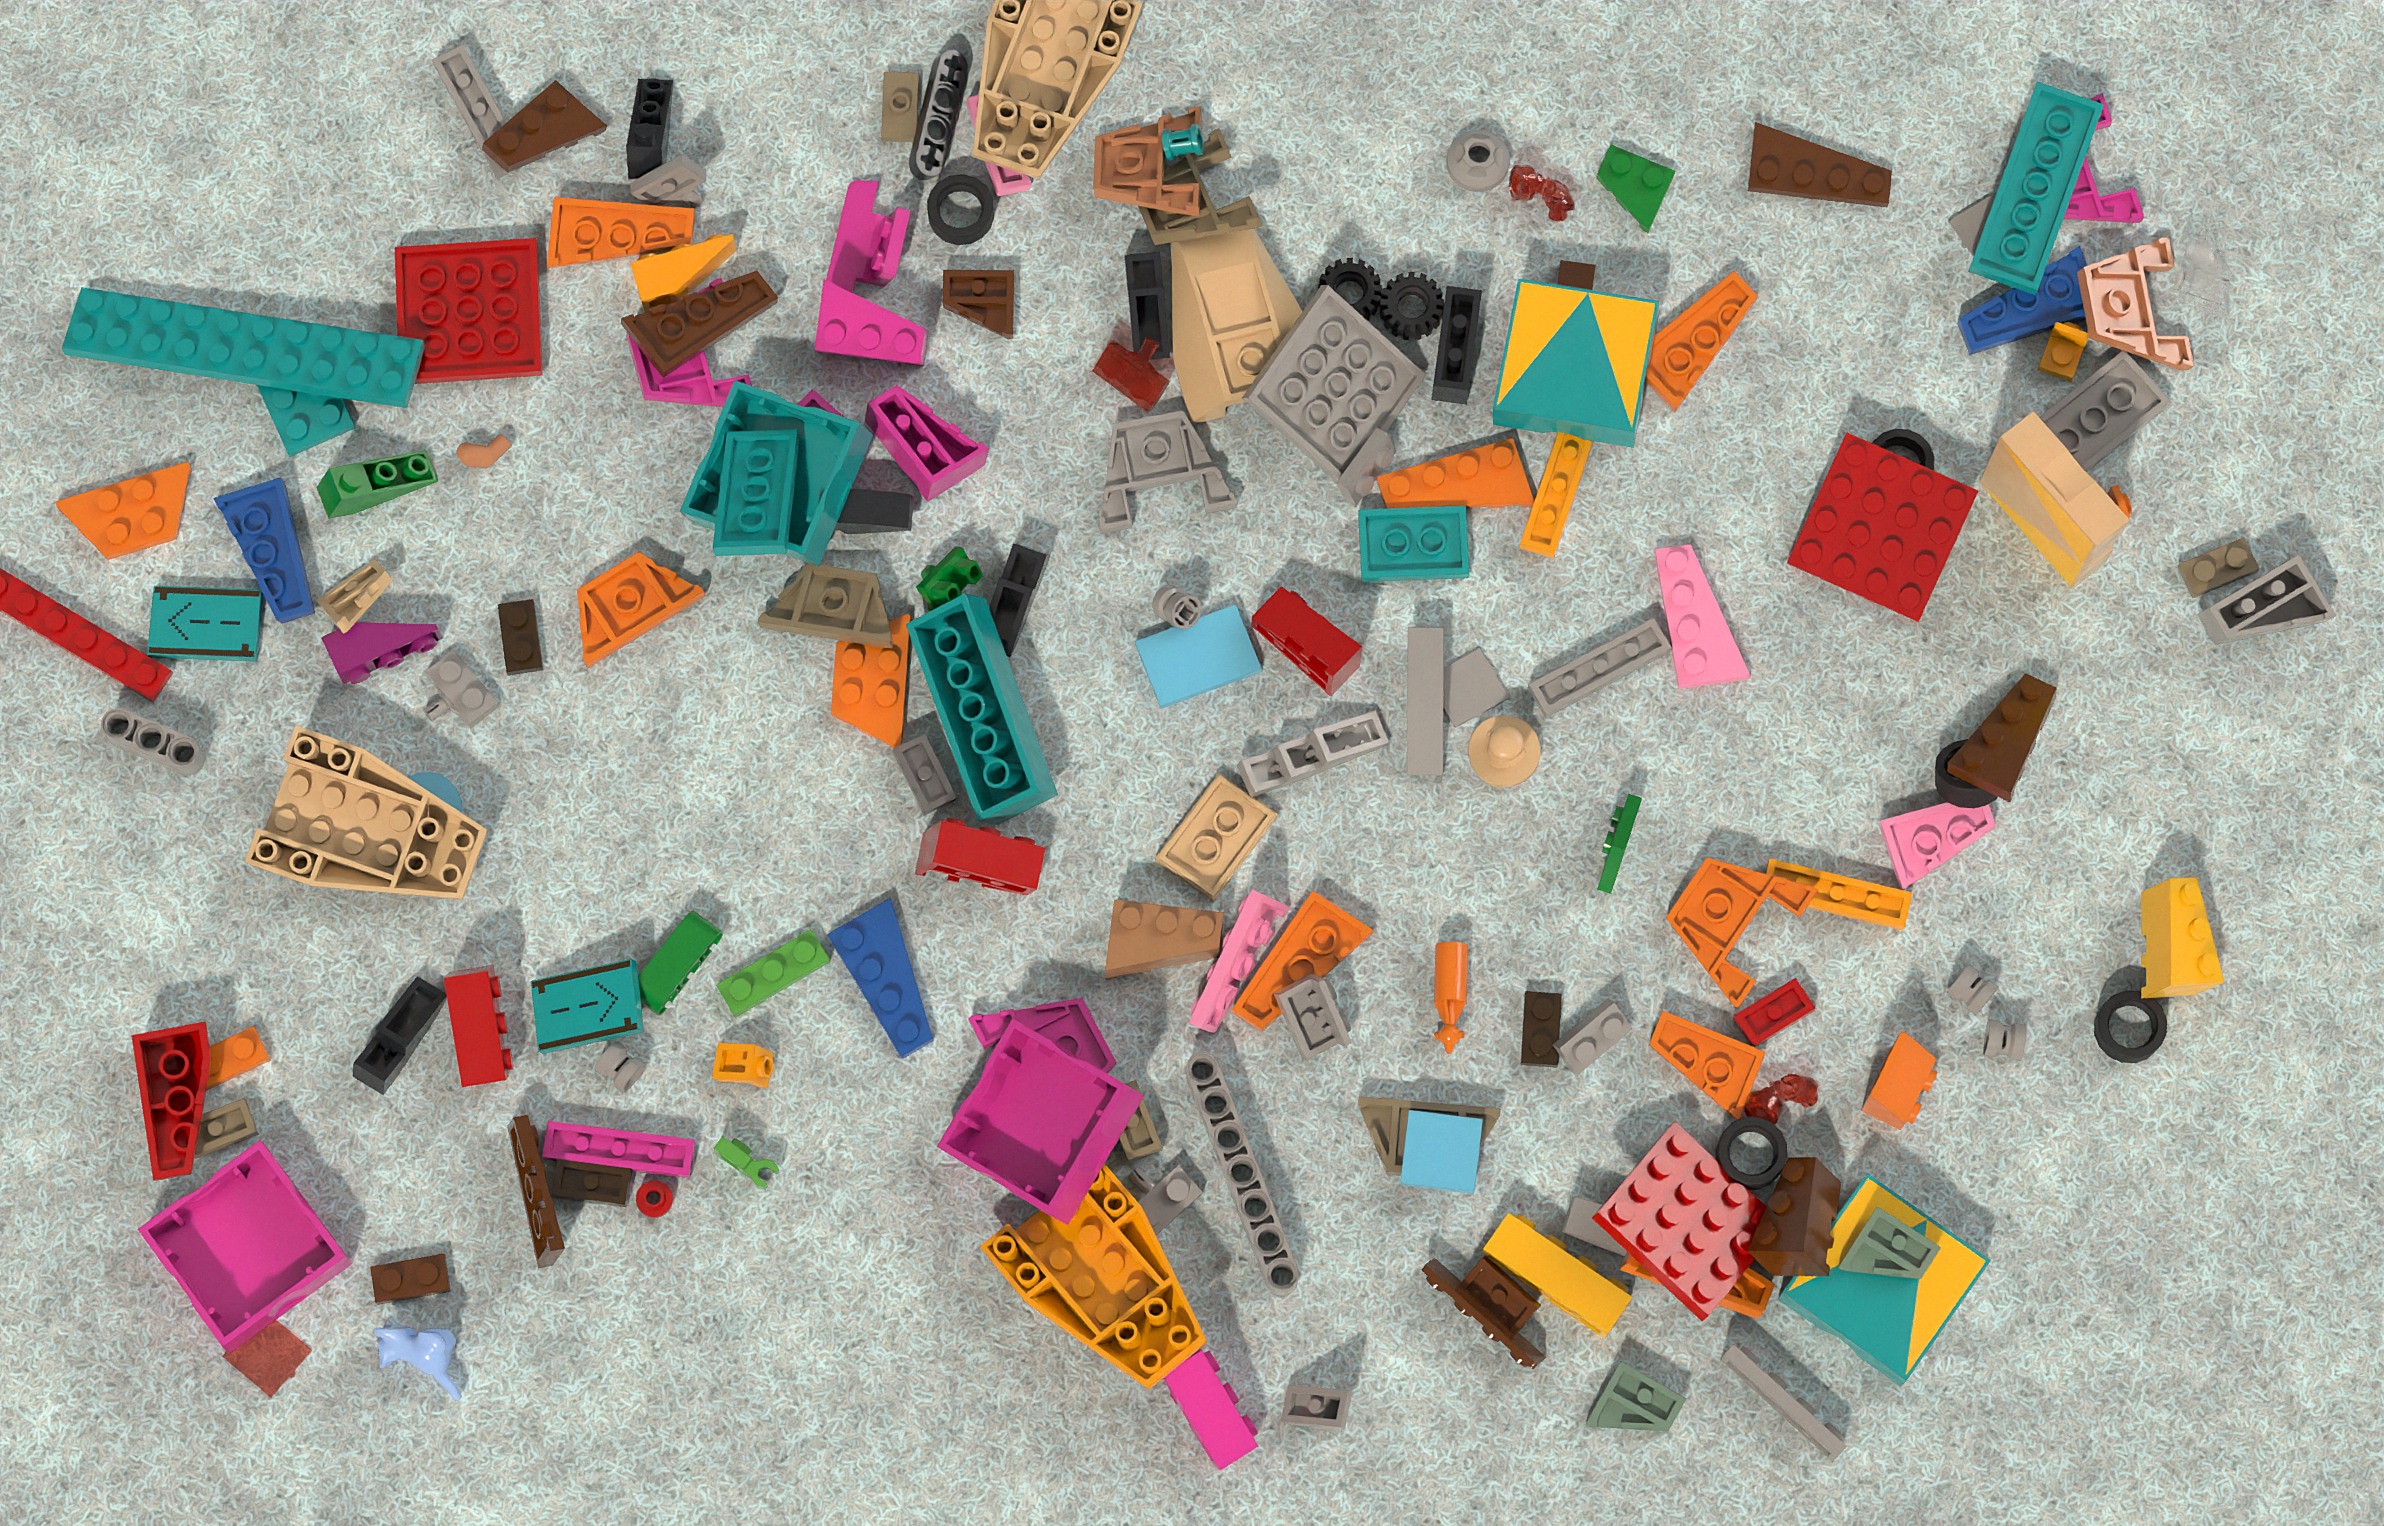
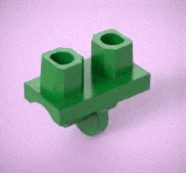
M955 546L936 566L927 565L921 571L922 581L916 588L926 600L928 611L930 612L961 596V591L968 584L976 585L983 577V573L977 561L968 558L963 547Z

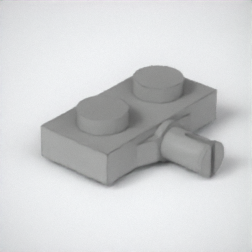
M681 154L631 182V195L647 205L662 206L668 202L683 200L696 209L701 206L703 196L693 191V188L706 182V169Z
M454 650L425 671L426 677L436 687L440 697L423 709V712L429 717L431 722L449 709L451 712L459 715L471 729L499 707L498 701Z
M1179 1165L1167 1176L1155 1182H1152L1139 1166L1127 1176L1142 1192L1138 1203L1142 1206L1155 1235H1158L1203 1194V1191Z

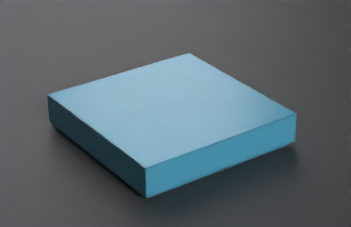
M1409 1110L1400 1185L1474 1194L1483 1119Z

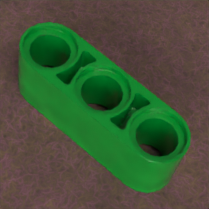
M694 910L688 913L638 976L641 1003L658 1016L662 1015L667 1009L665 1007L668 1001L672 1003L690 980L687 978L691 972L695 973L712 952L710 947L713 943L717 945L720 942L723 931Z

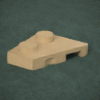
M374 559L316 601L325 614L344 634L357 622L393 580L386 570Z

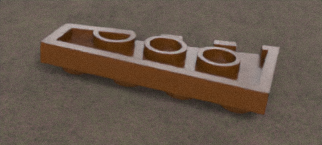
M1755 122L1747 191L1888 207L1891 170Z
M528 1115L513 1117L507 1128L538 1269L554 1265L564 1251L565 1246L546 1182L545 1165L540 1160L537 1150L539 1145L537 1129L535 1125H530Z

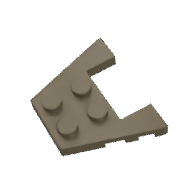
M1220 128L1208 134L1210 140L1204 143V154L1188 153L1185 154V158L1171 168L1168 165L1164 166V185L1199 183L1200 216H1189L1138 206L1154 245L1255 229L1262 226L1250 196L1215 210L1202 182L1199 171L1232 158Z

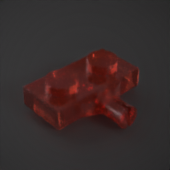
M1146 337L1145 342L1138 353L1127 350L1115 340L1109 342L1092 372L1145 411H1152L1170 383L1167 378L1155 370L1149 361L1159 347V343L1157 341L1153 342L1154 339Z

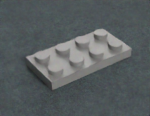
M2121 351L2039 418L2068 449L2078 464L2088 472L2168 408L2172 401L2126 351Z

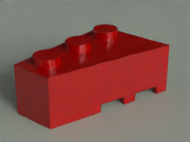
M1281 586L1252 616L1251 626L1329 696H1332L1360 667L1362 646L1330 623L1324 616L1307 606L1305 600L1293 590L1289 592Z
M945 818V821L941 820L923 833L914 875L925 876L926 871L932 870L948 874L947 881L959 883V879L963 878L982 883L981 887L1029 895L1037 890L1045 847L1035 845V840L1028 837L1015 836L1014 839L1000 836L1001 831L994 828L980 827L978 830L966 827V822L963 820Z
M494 965L449 972L444 977L462 1087L507 1080L509 1077L508 1071L514 1070L511 1049H505L503 1034L508 1033L505 1012H500L498 998L502 997L499 976H495Z

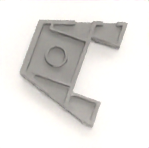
M1183 410L1113 423L1099 523L1100 534L1132 528L1126 493L1198 479L1206 514L1237 508L1238 503L1235 495L1228 488L1223 475L1218 467L1214 465L1206 451V447Z

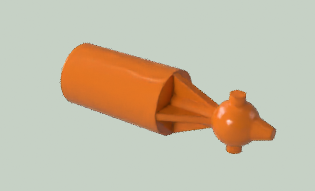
M1441 942L1435 945L1434 1003L1444 1026L1439 1032H1435L1434 1037L1444 1044L1447 1054H1452L1454 1046L1459 1042L1460 1038L1465 1037L1464 1031H1460L1455 1026L1464 1006L1467 1004L1468 945L1460 942Z

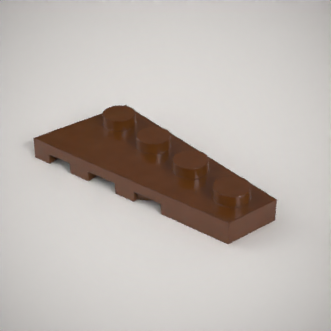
M754 271L717 284L708 291L699 294L697 292L683 296L682 300L667 305L663 303L651 307L649 311L636 316L633 314L621 318L620 324L664 378L777 304L778 296L759 272Z
M2025 673L1948 762L1947 772L2007 802H2011L2018 780L2020 781L2025 770L2029 754H2032L2036 745V738L2040 730L2043 729L2054 704L2057 688Z

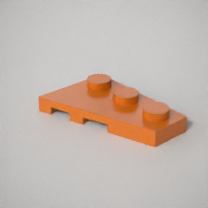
M1662 1011L1649 1043L1653 1050L1736 1120L1740 1118L1765 1056V1051L1665 1011Z

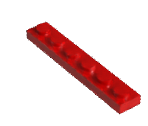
M0 568V612L154 703L173 675L169 668Z

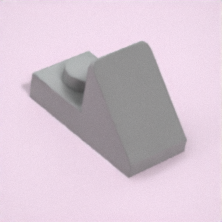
M1288 1385L1281 1422L1288 1425L1320 1428L1338 1435L1346 1426L1352 1392L1349 1390Z

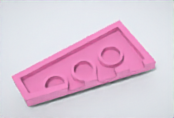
M1691 544L1655 549L1654 554L1678 689L1749 679V671Z
M1251 889L1249 896H1246L1239 906V917L1233 929L1228 931L1223 940V951L1218 961L1209 969L1207 974L1208 983L1202 995L1193 1003L1190 1024L1215 1034L1238 995V988L1235 985L1238 980L1242 981L1247 976L1249 977L1256 965L1254 953L1260 945H1268L1274 935V931L1269 928L1277 915L1285 917L1290 906Z

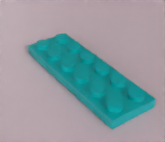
M2037 81L1968 272L2036 295L2104 104Z

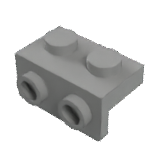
M1311 973L1274 993L1301 1058L1309 1060L1337 1044L1347 1046L1352 1043L1348 1032L1351 1031L1350 1024L1346 1016L1339 1012L1334 1000L1337 999V995L1328 979L1324 980V978Z

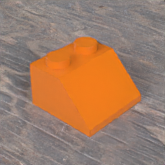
M1901 1031L1892 1045L1861 1111L1899 1130L1904 1127L1906 1121L1913 1124L1922 1107V1104L1916 1102L1922 1089L1927 1092L1930 1090L1938 1072L1932 1070L1936 1058L1912 1037Z

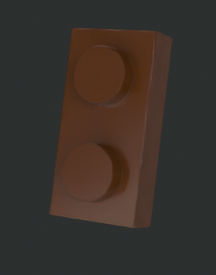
M444 1253L370 1267L375 1303L377 1305L451 1292L446 1255Z

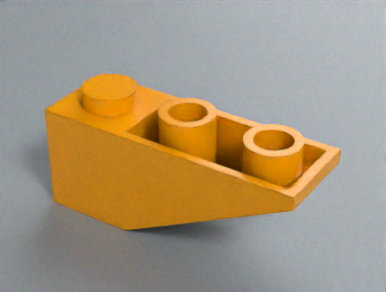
M724 234L712 235L705 242L695 245L680 244L672 248L670 252L660 255L655 253L640 256L637 261L631 262V268L644 312L649 311L651 307L663 303L667 305L682 300L683 296L693 291L737 251L733 234L727 236Z

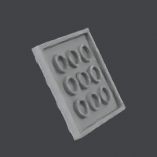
M1321 285L1245 392L1242 399L1337 482L1374 430L1378 428L1387 432L1426 374L1329 285Z

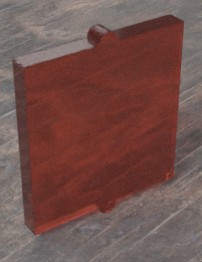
M275 1320L231 1353L226 1351L222 1357L272 1398L289 1377H295V1370L312 1350Z

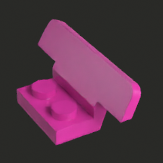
M856 180L850 183L847 189L826 280L851 293L854 291L855 282L885 287L896 277L911 211L897 207L888 217L872 213L879 181Z

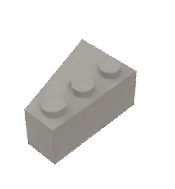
M2298 554L2198 613L2197 616L2214 644L2219 645L2324 623L2336 617V614Z

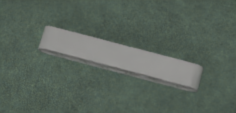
M1196 1053L1187 1061V1083L1265 1285L1276 1296H1288L1294 1292L1298 1284L1299 1271L1219 1063L1210 1053ZM1204 1064L1209 1066L1213 1074L1204 1080L1197 1079L1193 1075L1192 1070L1198 1065ZM1218 1098L1224 1101L1226 1108L1221 1113L1214 1114L1206 1109L1205 1104L1210 1099ZM1231 1132L1237 1135L1239 1142L1232 1148H1226L1219 1143L1218 1138L1223 1133ZM1239 1166H1244L1251 1170L1252 1177L1246 1182H1238L1233 1178L1232 1171ZM1257 1200L1264 1204L1266 1210L1262 1215L1254 1217L1246 1212V1204ZM1269 1234L1276 1237L1279 1241L1278 1247L1272 1251L1263 1250L1258 1244V1240L1262 1236ZM1278 1269H1285L1291 1273L1292 1281L1284 1286L1277 1285L1273 1282L1271 1275Z

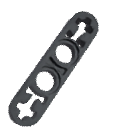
M948 50L934 59L909 157L910 171L919 180H929L942 172L945 165L968 70L966 58L956 50ZM947 61H951V67L956 70L949 76V67L944 65ZM937 90H941L948 95L949 105L947 108L937 104L935 100ZM929 122H934L940 127L942 132L940 140H935L928 134L927 125ZM930 148H936L935 150L929 152ZM929 153L927 161L932 167L926 170L925 163L921 159Z

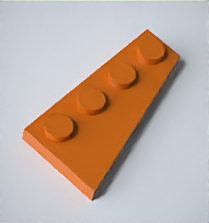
M1312 891L1233 1006L1231 1012L1260 1032H1263L1282 1015L1274 996L1275 992L1311 973L1324 978L1369 938L1374 930L1318 893Z

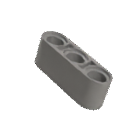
M122 708L111 709L102 717L101 729L111 744L117 748L182 775H194L204 766L205 756L197 742L188 735ZM121 722L129 724L128 729L123 734H113V729L117 724ZM161 736V742L158 746L151 749L145 748L149 738ZM188 749L194 750V755L189 761L178 762L181 752Z

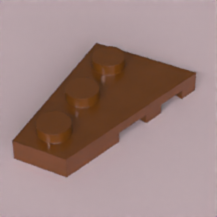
M555 80L483 143L482 150L508 173L545 158L547 153L564 146L565 148L578 144V140L590 135L595 137L605 132L607 125Z

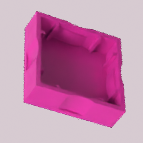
M1012 1018L986 1062L978 1084L961 1104L937 1147L1006 1187L1009 1191L1048 1215L1068 1225L1144 1095Z
M261 1140L219 1169L201 1188L179 1198L138 1228V1231L166 1270L175 1277L188 1295L192 1306L218 1342L230 1354L352 1265L344 1251Z

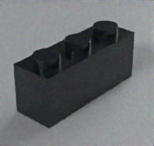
M1453 286L1446 287L1431 400L1467 404L1482 290Z

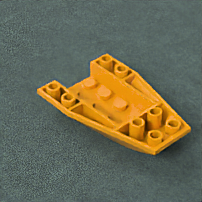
M1105 1163L1068 1225L1039 1210L1016 1230L1008 1223L979 1246L1029 1306L1148 1390L1207 1343L1142 1206Z

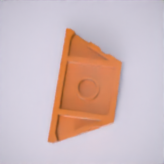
M189 461L58 500L55 503L59 511L76 526L107 560L177 540L181 524L180 516L184 510L185 493L192 468Z
M640 552L635 553L578 588L577 597L580 610L583 661L587 669L705 597L702 587L694 586L678 577L677 573L672 570L660 567L652 559Z
M908 614L889 621L894 643L892 649L839 641L836 643L831 705L832 716L857 727L859 731L870 737H875L889 745L892 749L901 745L903 739L910 638L906 624L911 621V616Z

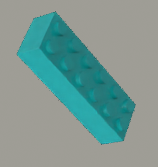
M965 593L907 623L906 627L978 822L999 825L1057 796L1055 784L986 599Z

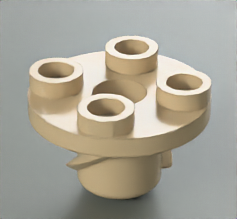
M1507 715L1495 716L1482 722L1471 735L1468 746V758L1473 771L1483 781L1498 788L1512 787L1525 782L1535 772L1541 756L1540 741L1533 728L1525 721Z

